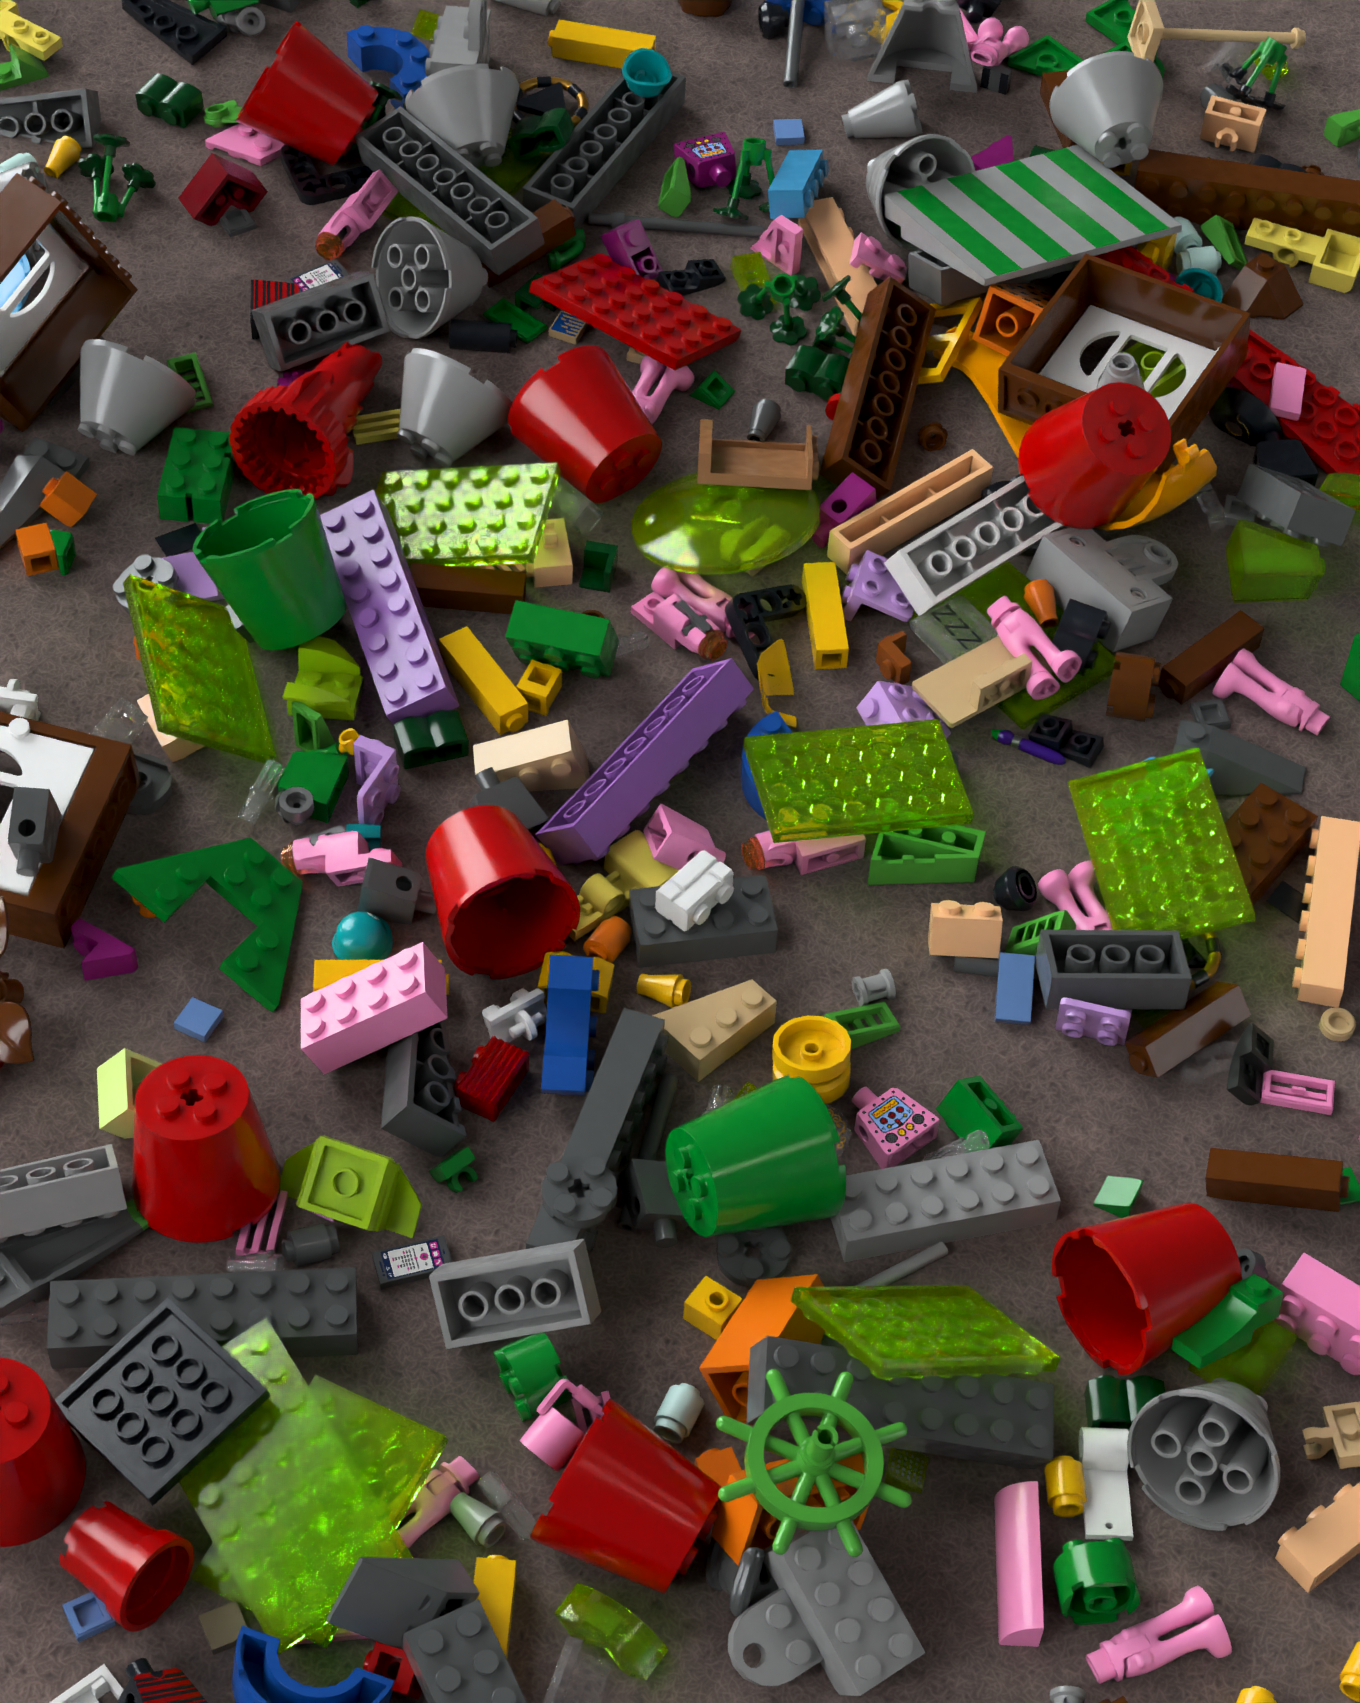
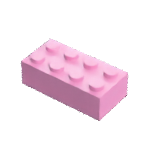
M422 942L301 998V1050L323 1074H326L447 1019L444 966Z
M1303 1253L1281 1284L1280 1290L1284 1293L1279 1317L1272 1320V1322H1274L1280 1332L1286 1335L1294 1334L1307 1342L1308 1347L1313 1352L1319 1355L1327 1354L1340 1362L1341 1367L1346 1372L1352 1375H1360V1285L1308 1254Z

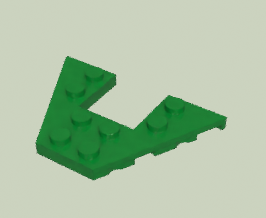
M1109 0L1086 14L1085 22L1117 44V46L1104 53L1113 51L1132 52L1127 37L1136 10H1132L1128 0ZM1046 35L1010 55L1007 66L1042 76L1043 73L1070 70L1084 60L1051 36ZM1156 52L1153 63L1157 66L1163 78L1165 68L1161 60L1157 58Z
M251 837L121 867L115 870L111 878L164 923L205 884H208L253 922L257 928L222 962L218 969L264 1008L271 1012L276 1010L280 1001L303 881Z

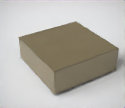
M237 1601L199 1615V1621L213 1655L235 1647L241 1627H247Z

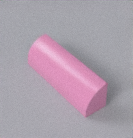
M1028 1481L1006 1486L998 1491L994 1498L999 1645L1039 1647L1044 1630L1038 1481Z

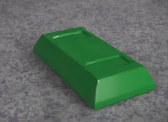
M504 298L483 313V316L491 322L512 323V329L518 330V339L527 345L547 329V325Z

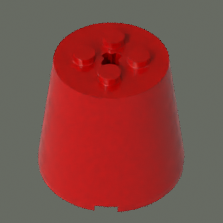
M295 21L277 48V57L271 67L266 66L239 112L236 121L333 166L342 154L345 156L352 144H355L354 136L363 131L362 126L368 121L375 109L372 104L378 91L306 27Z
M585 345L557 356L558 363L547 371L540 368L524 384L510 407L508 424L511 426V433L589 501L604 503L632 489L645 478L660 456L662 441L608 353L599 346Z
M1122 382L1104 385L1047 412L1028 428L1019 449L1020 475L1024 476L1030 490L1027 494L1045 515L1062 525L1076 529H1092L1096 526L1109 524L1126 510L1166 458L1171 444V428L1168 417L1162 406L1150 393L1136 385Z
M494 805L467 808L446 819L430 837L426 847L427 868L444 946L449 958L457 968L471 976L474 973L489 975L491 979H507L526 974L541 967L545 953L558 952L564 949L566 946L564 940L572 929H577L579 923L580 903L573 887L516 814L504 807Z
M205 1055L184 1056L158 1066L143 1079L135 1096L132 1194L137 1211L148 1221V1226L156 1232L171 1239L192 1243L224 1240L233 1237V1231L249 1223L253 1226L258 1223L274 1205L279 1194L281 1177L277 1158L245 1077L231 1063L220 1058Z
M1182 1203L1074 1229L1060 1237L1055 1245L1052 1256V1276L1059 1277L1062 1292L1056 1298L1066 1324L1094 1362L1104 1369L1111 1366L1118 1371V1375H1128L1136 1372L1172 1348L1173 1337L1201 1320L1229 1293L1231 1285L1242 1280L1239 1258L1228 1233L1213 1214L1195 1203Z
M0 1358V1547H12L29 1543L48 1534L67 1518L80 1498L86 1475V1459L78 1436L68 1423L42 1378L33 1369L19 1361Z
M609 1399L602 1409L604 1415L601 1419L596 1417L548 1499L554 1504L547 1516L544 1514L540 1515L530 1539L665 1594L677 1572L685 1576L699 1550L693 1546L695 1540L698 1537L704 1541L718 1517V1514L712 1510L719 1499L718 1491L722 1486L619 1403Z

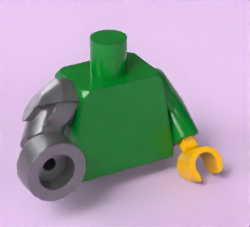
M187 0L195 15L209 9L217 23L225 26L229 32L239 33L240 31L245 36L253 37L260 34L265 27V16L262 11L255 8L259 0Z
M348 728L344 730L338 738L339 741L326 748L308 752H293L286 768L268 765L264 782L265 784L278 786L279 794L275 798V810L286 823L291 822L292 824L300 825L309 817L329 823L349 776L348 756L346 755L348 753L354 755L353 744L359 737L355 729Z

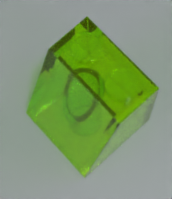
M1245 519L1238 520L1225 546L1233 603L1305 601L1317 589L1320 578L1325 574V561L1323 557L1319 556L1317 545Z

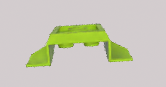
M317 636L300 644L298 648L299 671L295 683L287 682L283 694V700H287L288 716H293L292 702L298 701L321 714L323 718L354 721L363 690V677L360 676V666L335 640Z
M324 1135L285 1160L280 1190L288 1191V1197L297 1199L296 1205L298 1207L368 1231L379 1232L386 1229L413 1238L422 1203L399 1163H395L393 1158Z

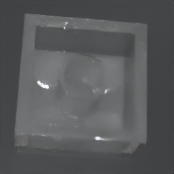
M831 0L824 2L825 43L832 63H848L876 58L886 39V13L882 1Z

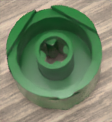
M545 1332L527 1335L493 1352L494 1359L501 1371L498 1373L500 1381L507 1394L513 1393L516 1399L513 1403L522 1422L539 1416L537 1408L560 1379H568L566 1375H562L559 1366L561 1361ZM565 1388L552 1406L556 1408L572 1400V1393Z
M1110 1538L1105 1541L1088 1543L1082 1540H1072L1063 1545V1553L1053 1564V1574L1062 1615L1067 1618V1614L1072 1616L1073 1622L1078 1625L1113 1623L1118 1621L1116 1614L1127 1609L1129 1615L1137 1609L1141 1600L1131 1555L1122 1539Z

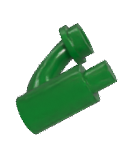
M583 228L575 229L576 235L550 251L551 253L547 255L550 271L560 270L561 266L572 261L582 252L586 246Z

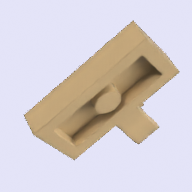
M1360 1401L1324 1406L1323 1417L1326 1427H1309L1302 1430L1306 1445H1303L1306 1458L1318 1459L1323 1457L1330 1449H1334L1340 1469L1360 1467Z

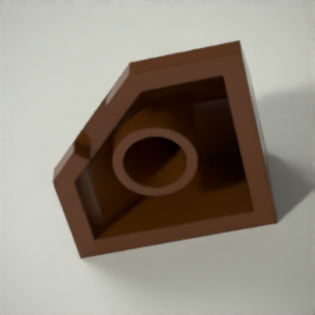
M1264 252L1244 265L1221 301L1223 304L1251 313L1250 318L1255 319V316L1284 320L1303 306V302L1286 266Z

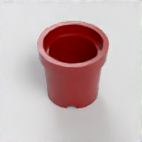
M103 1501L104 1507L98 1509L94 1505L91 1506L70 1527L63 1541L69 1546L66 1556L60 1553V1566L105 1604L107 1613L125 1630L137 1632L152 1625L181 1594L192 1571L194 1548L188 1540L167 1529L158 1530L125 1512L114 1503Z

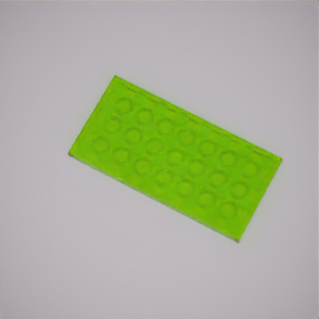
M265 1318L223 1345L222 1348L264 1385L271 1397L182 1478L179 1483L265 1634L280 1639L278 1654H281L328 1623L326 1618L360 1557H414L268 1319Z

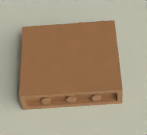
M700 420L697 484L811 490L812 480H818L817 435H812L811 425H806L805 444L713 439V420Z

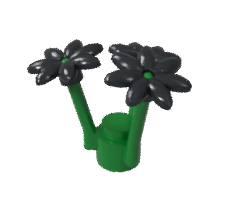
M1268 36L1265 42L1261 41L1257 50L1242 66L1239 65L1234 69L1229 63L1227 65L1224 63L1223 68L1229 77L1235 78L1237 84L1241 85V88L1238 90L1230 84L1229 87H1226V91L1233 95L1234 99H1241L1245 104L1253 106L1266 104L1268 108L1273 107L1274 109L1282 110L1286 105L1275 101L1277 95L1275 90L1283 65L1288 58L1284 54L1288 47ZM1259 57L1261 61L1247 81L1243 77L1248 72L1247 69ZM1277 61L1269 91L1265 92L1264 98L1250 96L1251 87L1266 63L1274 66Z

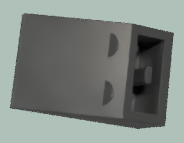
M360 1557L326 1620L329 1624L403 1649L402 1642L405 1632L476 1601L480 1592L458 1559Z

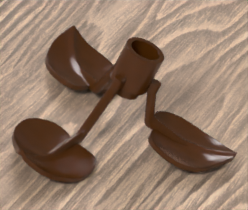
M0 896L1 958L7 949L9 940V917L3 896ZM0 971V1061L6 1063L34 1061L31 1042V1021L26 1009L20 1005L24 998V987L19 980L9 979L8 972Z

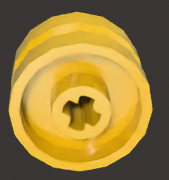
M802 1016L793 1018L781 1025L773 1037V1081L787 1075L790 1078L801 1077L816 1090L825 1104L832 1103L842 1097L850 1085L851 1039L847 1030L838 1022L823 1016Z

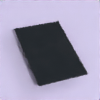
M193 523L155 537L165 556L168 557L192 550L193 544L201 531L197 524Z
M1284 881L1279 884L1266 900L1280 910V913L1285 914L1288 918L1293 919L1299 924L1302 910L1308 911V904L1302 903L1303 894Z

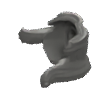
M712 1537L705 1565L707 1583L711 1588L717 1591H725L729 1595L730 1610L735 1617H738L747 1608L777 1590L778 1586L771 1573L768 1572L764 1562L765 1552L763 1549L748 1547L743 1553L739 1565H737Z

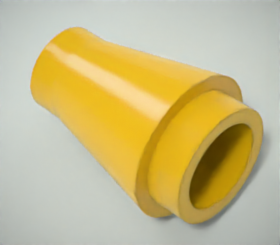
M69 136L57 139L47 164L43 168L45 174L58 179L64 171L80 159L81 146Z
M642 973L639 976L637 994L645 995L671 1008L688 1003L691 993V981L684 979L682 974L648 975Z

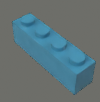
M823 150L788 151L768 189L770 219H776L780 215L786 218L806 217L809 208L813 207L814 198L818 197L819 188L823 187L824 178L828 177L829 164L828 160L823 158Z

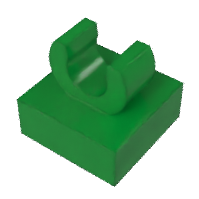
M469 1147L454 1152L428 1171L437 1183L447 1180L449 1189L455 1193L463 1190L458 1182L459 1174L465 1175L470 1182L478 1179L476 1171L472 1167L467 1166L476 1159Z

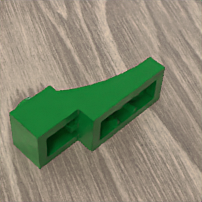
M1256 1274L1231 1285L1229 1293L1207 1315L1184 1332L1173 1337L1171 1350L1198 1369L1215 1362L1251 1343L1253 1330L1279 1317L1284 1292Z

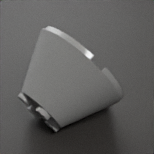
M1113 51L1090 57L1067 72L1068 77L1060 86H1055L1050 98V114L1056 128L1070 140L1103 162L1106 168H1114L1118 165L1145 158L1149 153L1148 147L1151 143L1163 95V80L1157 66L1148 58L1144 60L1134 56L1133 52Z
M484 63L451 67L421 80L422 86L415 92L413 89H410L405 98L406 110L476 168L497 166L502 162L501 156L505 150L519 93L518 78L513 71L503 66L500 67L501 71L489 69L488 64Z
M938 134L915 137L871 159L867 165L866 190L880 226L886 236L893 243L910 251L921 250L901 238V226L885 217L886 194L974 172L975 167L968 152L962 149L955 140Z
M401 217L392 221L381 233L373 253L371 268H376V286L389 328L396 335L403 338L420 339L437 330L469 306H472L479 298L482 287L488 281V273L485 268H482L478 255L471 247L464 245L419 217Z
M100 339L86 340L80 349V425L77 430L87 437L96 438L101 441L99 446L102 449L113 453L120 449L124 453L134 456L140 448L195 405L197 399L194 398L196 392L193 387L164 364L145 355L143 360L126 353L128 347L118 343Z
M413 348L411 353L407 352L404 358L400 422L397 437L411 445L409 450L414 455L423 459L427 455L432 456L438 464L449 468L456 459L508 424V413L513 402L488 379L483 384L469 375L471 368L431 350Z
M1216 1378L1211 1383L1160 1394L1147 1402L1133 1420L1127 1440L1129 1463L1131 1468L1135 1467L1144 1484L1142 1490L1170 1516L1201 1529L1223 1531L1228 1526L1243 1523L1248 1525L1259 1519L1272 1504L1280 1484V1463L1267 1415L1268 1405L1265 1399L1254 1394L1243 1385L1224 1378Z

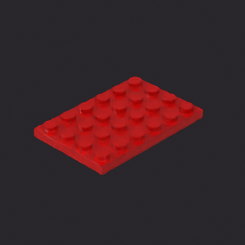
M596 254L533 280L529 290L530 293L673 370H677L734 343L741 334V329L732 325L730 320L709 313L704 306L692 304L683 299L684 297L677 292H669L660 287L659 283L655 280L645 279L640 275H636L634 269L613 262L612 258L605 254Z

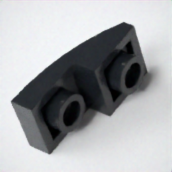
M714 259L688 260L685 270L659 271L656 281L660 287L669 292H677L685 296L722 284L726 277Z
M1041 713L1028 734L1029 740L1055 750L1065 758L1088 768L1093 766L1104 747L1103 737L1073 730L1072 720Z

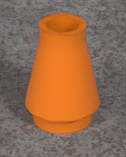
M1046 579L1030 582L1024 588L1025 594L1023 598L1035 615L1042 629H1050L1056 626L1059 620L1056 611L1054 587Z

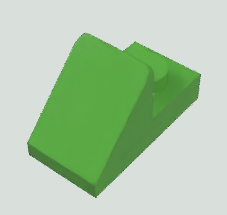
M9 44L11 61L0 63V91L49 77L39 58L13 44Z

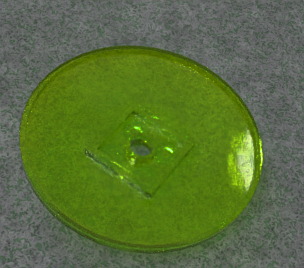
M697 471L674 479L649 494L634 512L631 529L633 541L638 550L646 558L660 566L692 574H729L771 564L803 546L812 537L819 525L820 504L812 488L811 490L697 484Z

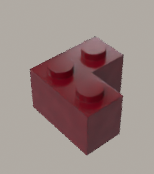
M211 153L178 199L193 219L206 225L214 226L231 205L238 209H246L248 213L254 211L268 191L251 170Z

